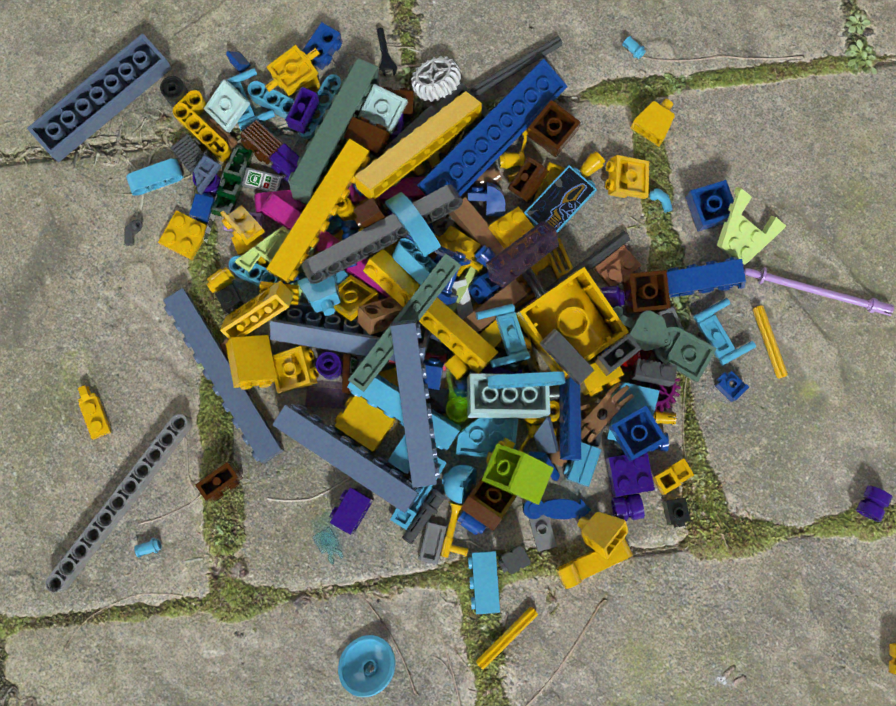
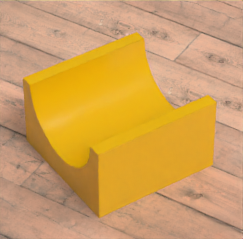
M585 267L573 272L554 288L516 312L519 325L526 335L530 337V341L552 372H564L565 377L568 374L540 345V342L553 329H556L586 361H589L629 333Z

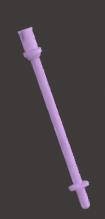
M765 267L761 271L750 268L744 269L745 275L758 278V284H762L764 280L866 307L870 313L877 312L891 316V313L894 311L893 304L880 302L876 298L865 300L767 273V268Z

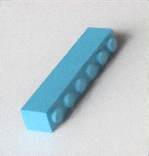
M380 375L374 378L364 392L351 382L347 387L351 389L350 392L357 397L362 396L367 399L369 405L375 408L378 406L384 410L383 413L390 418H397L400 420V424L404 426L399 387ZM431 409L432 418L428 420L429 423L433 422L435 438L431 439V441L436 443L437 448L448 450L461 427Z

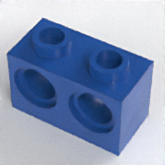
M321 22L302 52L308 54L316 48L319 53H323L321 56L311 60L314 66L323 70L325 66L331 63L332 55L335 51L341 48V34ZM327 38H332L329 42L325 41Z

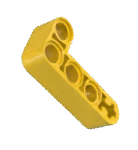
M197 90L188 92L173 107V115L219 161H228L232 150L226 141L199 117L207 104L204 97ZM200 99L197 104H193L195 100ZM187 112L185 116L180 117L181 113ZM200 124L198 128L193 129L194 125ZM213 136L210 141H205L207 137ZM218 145L224 152L217 149Z
M496 320L479 334L494 348L502 342ZM457 355L451 357L444 364L457 380L461 379L471 370Z
M624 538L608 560L593 550L559 566L555 570L563 587L569 589L580 584L582 580L632 557L633 554Z

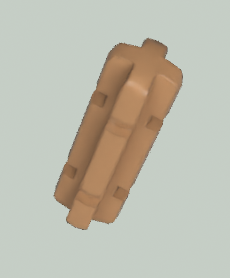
M213 118L207 122L226 141L231 149L238 144L237 140L229 132H226Z

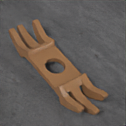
M618 382L607 392L606 396L591 413L581 421V429L584 427L581 432V441L589 432L594 430L586 444L591 445L595 437L608 422L635 397L633 394H630L617 403L630 388L628 385L611 397L622 385ZM601 408L606 409L608 412V416L604 420L599 419L597 414Z

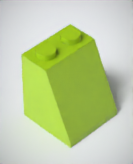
M496 444L482 481L539 505L554 468L524 452Z

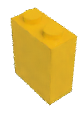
M269 336L231 337L226 343L233 387H240L242 390L252 388V386H259L260 388L271 386L277 377Z
M350 396L345 404L347 408L343 413L340 412L334 420L336 422L335 427L375 453L396 420L385 415L379 408L369 405L364 398Z

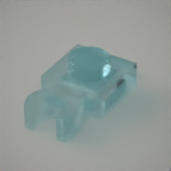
M330 526L312 536L321 554L328 553V561L331 564L335 562L332 558L333 554H338L340 559L343 558V552L335 547L339 545V541Z

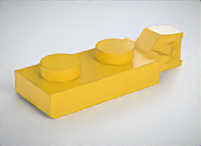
M89 386L79 387L78 391L81 397L78 399L79 407L91 439L95 440L111 433L112 430L100 398L96 396V393L91 394Z

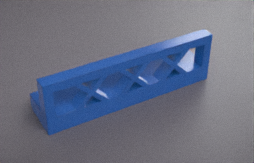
M569 377L565 379L564 384L559 385L560 459L579 461L581 460L580 385Z

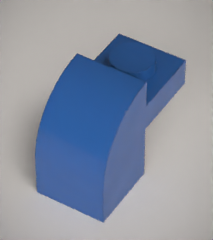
M487 182V190H483V187L478 186L468 189V201H486V216L503 217L505 215V196L497 185Z

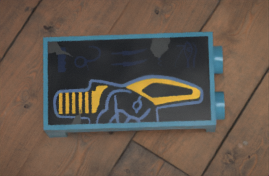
M570 165L524 212L536 230L549 242L556 237V234L597 191L595 184L591 180H586L581 176L582 174L577 168H572Z

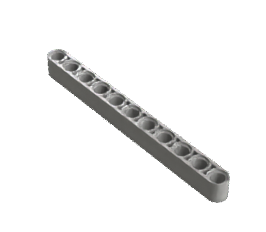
M177 414L170 419L49 575L45 583L48 591L56 593L69 588L190 431L192 421L189 417ZM184 419L185 425L179 429L178 421ZM171 434L173 440L170 444H167L165 441L166 437ZM156 450H159L161 453L158 460H155L153 456ZM146 465L148 473L143 476L141 470ZM132 481H134L136 484V488L133 492L129 488V485ZM120 497H122L124 501L122 507H119L117 505V500ZM107 513L111 515V521L109 523H106L105 516ZM95 529L99 533L97 539H94L92 535ZM81 546L86 548L84 556L80 552ZM69 562L73 563L72 571L68 569ZM57 578L61 581L59 588L55 584Z

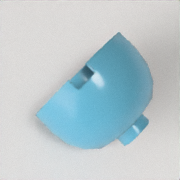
M462 464L454 466L448 473L444 474L442 484H444L446 496L451 501L458 504L465 503L472 492L470 491L472 484H476L477 469Z

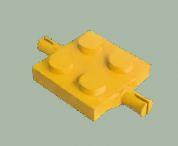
M294 45L266 66L273 80L264 85L265 88L270 92L279 86L288 96L292 95L318 75L311 60L320 55L319 52L314 48L308 54H305Z
M451 225L440 237L434 234L442 247L453 252H461L466 255L465 258L471 260L470 264L459 268L458 277L469 266L478 272L482 269L483 265L477 262L474 256L481 248L479 243ZM432 252L428 254L435 261L437 253Z

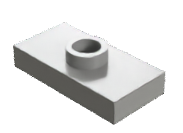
M543 514L538 519H529L537 552L557 547L549 517Z

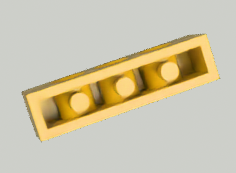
M281 281L277 282L227 315L220 331L229 339L231 337H244L289 308L294 293Z

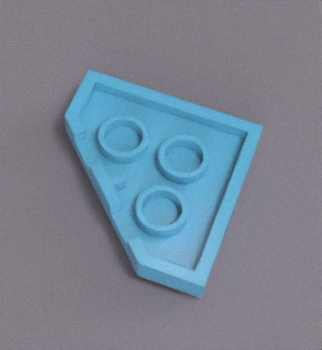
M476 418L457 434L456 455L487 457L488 451L493 453L496 444L501 440L503 441L504 437L513 441L516 446L518 418Z

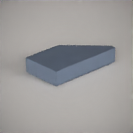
M205 154L194 168L199 194L204 192L222 167Z
M548 416L534 435L538 452L557 453L559 449L551 417Z

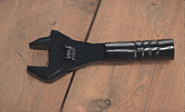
M378 28L377 35L382 52L379 70H382L383 75L386 76L385 70L393 69V76H395L398 68L388 54L384 29Z

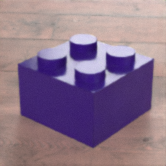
M648 452L630 462L626 455L605 459L612 497L655 490Z
M354 488L344 490L339 499L342 501L340 506L334 507L329 516L332 518L330 521L332 525L349 535L356 532L374 501Z

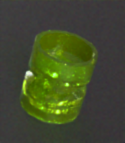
M454 397L449 400L446 405V415L449 420L456 424H462L469 419L467 399Z

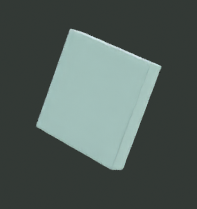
M223 79L203 109L226 132L230 133L250 105V102L228 80Z
M374 84L357 118L359 119V116L370 120L369 124L376 126V123L386 127V131L392 135L408 100Z

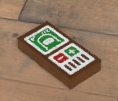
M351 354L343 355L342 393L349 395L353 394L350 392L351 389L347 387L350 383L348 379L357 369V357Z

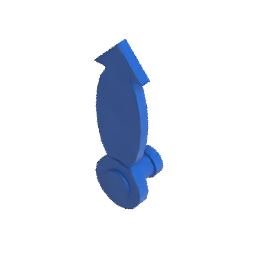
M551 499L545 502L540 501L539 505L525 500L522 507L524 515L529 519H538L544 514L547 517L561 520L579 516V520L591 511L582 499H580L579 503L570 499Z

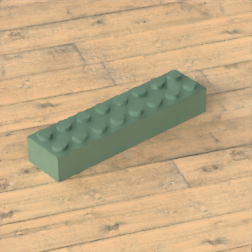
M357 58L355 64H351L348 71L349 75L346 79L342 80L338 95H334L330 109H327L324 113L323 122L316 127L313 140L308 142L304 156L299 158L297 169L289 176L288 182L294 200L306 205L308 204L347 143L344 136L352 117H358L373 85L379 86L378 66Z

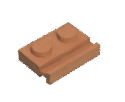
M625 245L594 268L608 287L617 286L623 281V275L634 273L642 266L632 253L625 248Z

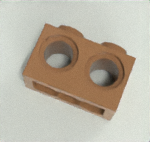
M392 297L359 306L358 323L369 335L387 330L403 307Z

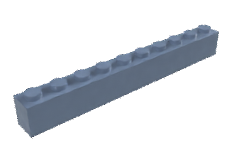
M182 288L163 300L166 304L164 306L165 311L169 316L174 317V326L179 332H183L185 344L188 348L192 347L195 352L193 354L194 359L204 367V370H202L207 380L211 379L214 384L212 389L224 401L222 402L224 409L233 415L234 418L231 420L237 429L240 428L243 435L241 437L246 445H251L253 449L251 453L257 462L260 460L261 463H266L284 451L248 390L233 387L229 359L189 293Z

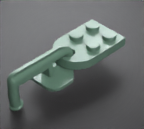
M620 306L613 308L624 326L631 329L630 335L641 347V350L648 351L653 349L655 357L660 362L668 363L669 365L676 364L677 372L696 383L699 382L717 348L681 328H667L664 318L652 311H644L635 322L623 315V309Z

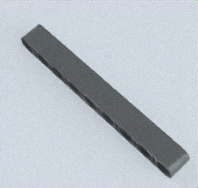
M446 185L412 204L426 223L430 224L458 209L462 205L463 200L453 185ZM393 213L308 258L302 263V269L311 284L320 283L401 238L408 236L409 233Z

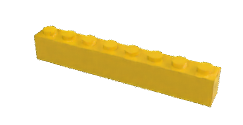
M467 91L457 96L447 106L442 107L438 113L429 117L425 123L416 127L412 133L402 138L399 143L389 148L382 156L373 160L369 166L360 170L354 176L356 188L368 199L379 197L481 117L482 103Z
M351 139L347 141L266 268L269 273L289 284L290 280L294 281L299 273L297 269L309 258L308 252L310 249H314L320 240L318 236L321 232L327 230L330 224L328 221L332 215L335 216L339 211L341 200H345L348 197L351 184H356L354 176L357 175L362 167L366 168L370 162L369 150Z
M384 249L371 257L363 270L403 308L421 286ZM438 297L419 320L426 329L477 374L498 353L494 347Z

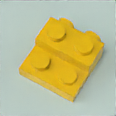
M621 155L610 158L606 164L609 178L606 180L605 188L608 190V195L621 198L627 196L641 199L648 198L649 161Z
M350 275L338 285L341 302L335 305L334 309L352 321L358 316L359 306L378 301L379 294L374 288L365 285L361 279H356Z
M298 346L272 356L277 377L275 380L277 394L318 383L319 372L313 366L314 353L312 349H309V346Z

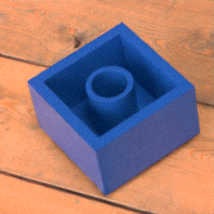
M727 180L691 190L685 197L697 232L727 222L730 214L728 210L730 203L733 204L734 202Z
M647 406L609 427L629 462L667 441Z

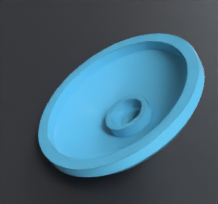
M366 635L353 640L343 651L338 664V675L342 686L349 693L357 697H371L380 693L387 687L394 675L396 666L394 651L384 639L378 636Z

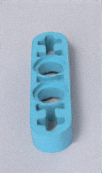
M331 74L327 76L317 92L319 100L323 95L329 96L330 99L327 103L320 102L316 109L321 115L319 118H312L310 121V132L305 134L299 132L303 139L308 140L314 137L315 129L323 122L324 113L327 109H330L334 95H338L341 85V79L338 75ZM336 81L337 86L333 85L331 88L330 82Z
M564 372L492 375L487 377L488 388L501 389L561 385L565 383Z

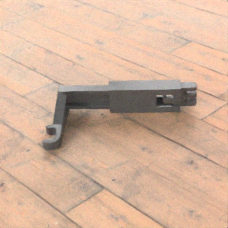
M461 82L456 86L457 90L452 91V95H446L434 107L431 105L393 139L383 150V154L465 91L474 98L476 97ZM483 104L482 119L491 111H488Z

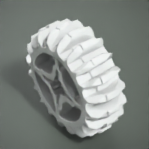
M439 56L438 59L433 57L432 60L421 63V67H417L416 72L412 73L411 81L412 88L420 99L423 98L424 101L429 99L432 102L434 99L439 101L440 98H445L448 94L452 95V91L457 90L456 86L460 84L461 74L458 65H456L453 59Z

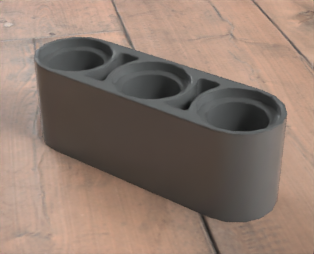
M553 329L540 342L543 349L578 385L594 371L590 364L556 329Z

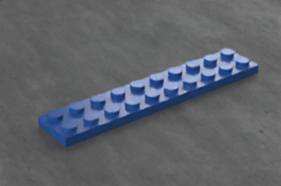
M542 59L417 186L427 196L446 185H453L461 196L531 125L551 100L554 101L568 86L547 61Z

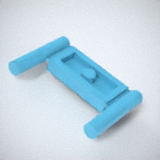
M255 68L226 80L248 100L241 81L256 76L257 73ZM249 105L237 123L240 130H244L255 120L261 123L275 117L273 110L255 116L251 105Z
M728 298L693 316L707 343L717 348L714 355L716 358L718 357L722 366L756 348L755 343L751 341L735 349L714 314L730 305Z
M513 303L475 313L477 320L492 316L497 317L496 321L506 353L509 355L491 360L492 368L530 358Z

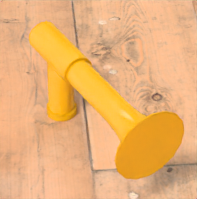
M448 501L452 512L440 556L448 558L449 553L453 552L467 557L469 548L452 544L457 520L462 511L461 507L463 504Z

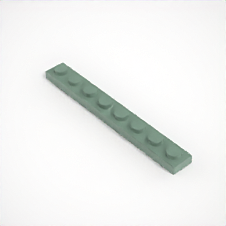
M445 253L393 322L415 319L417 324L461 265ZM391 325L348 379V381L363 392L394 354Z

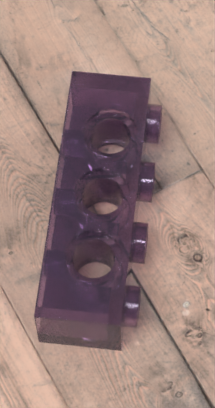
M542 221L488 261L486 266L490 280L504 288L558 247L556 228Z

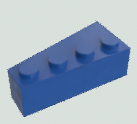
M731 257L725 259L726 262L709 261L703 266L692 264L686 266V269L679 270L677 267L668 269L669 297L695 294L694 291L702 294L714 291V288H718L721 291L730 290L734 286H738V289L745 288L746 279L742 259Z

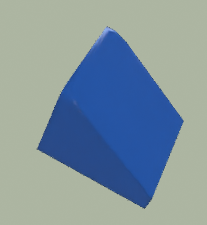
M226 52L229 62L239 73H243L251 66L240 52Z

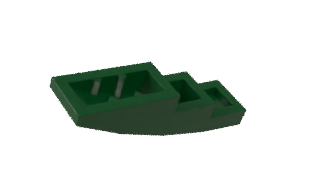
M239 145L235 146L223 170L224 177L217 189V198L211 208L213 215L222 217L220 214L222 211L227 215L233 212L243 187L242 182L246 168L250 167L254 153L252 150H247Z

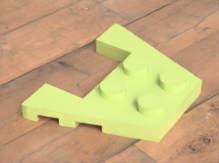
M736 187L734 191L736 196L733 204L730 203L728 209L730 214L727 222H724L717 246L731 257L742 259L743 265H746L786 225L777 217L771 216L763 230L758 229L742 216V212L752 197L742 188Z
M282 226L236 259L234 263L247 272H250L260 257L270 263L290 230ZM313 248L308 252L309 258L313 256ZM302 264L297 269L299 273L304 272L302 269ZM295 282V283H291V284H290V285H298V286H299L298 282ZM299 286V302H300V297H301V293H302V290H301L300 286Z

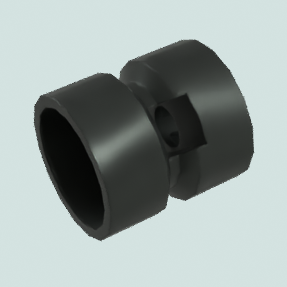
M177 76L166 77L160 84V91L171 107H174L189 92L183 81Z

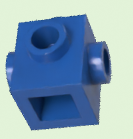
M488 272L482 276H476L471 281L472 285L468 290L472 298L479 305L493 297L494 293L502 285L491 272Z

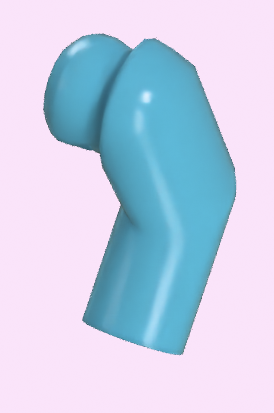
M659 188L650 191V199L661 201L664 213L673 210L667 193Z

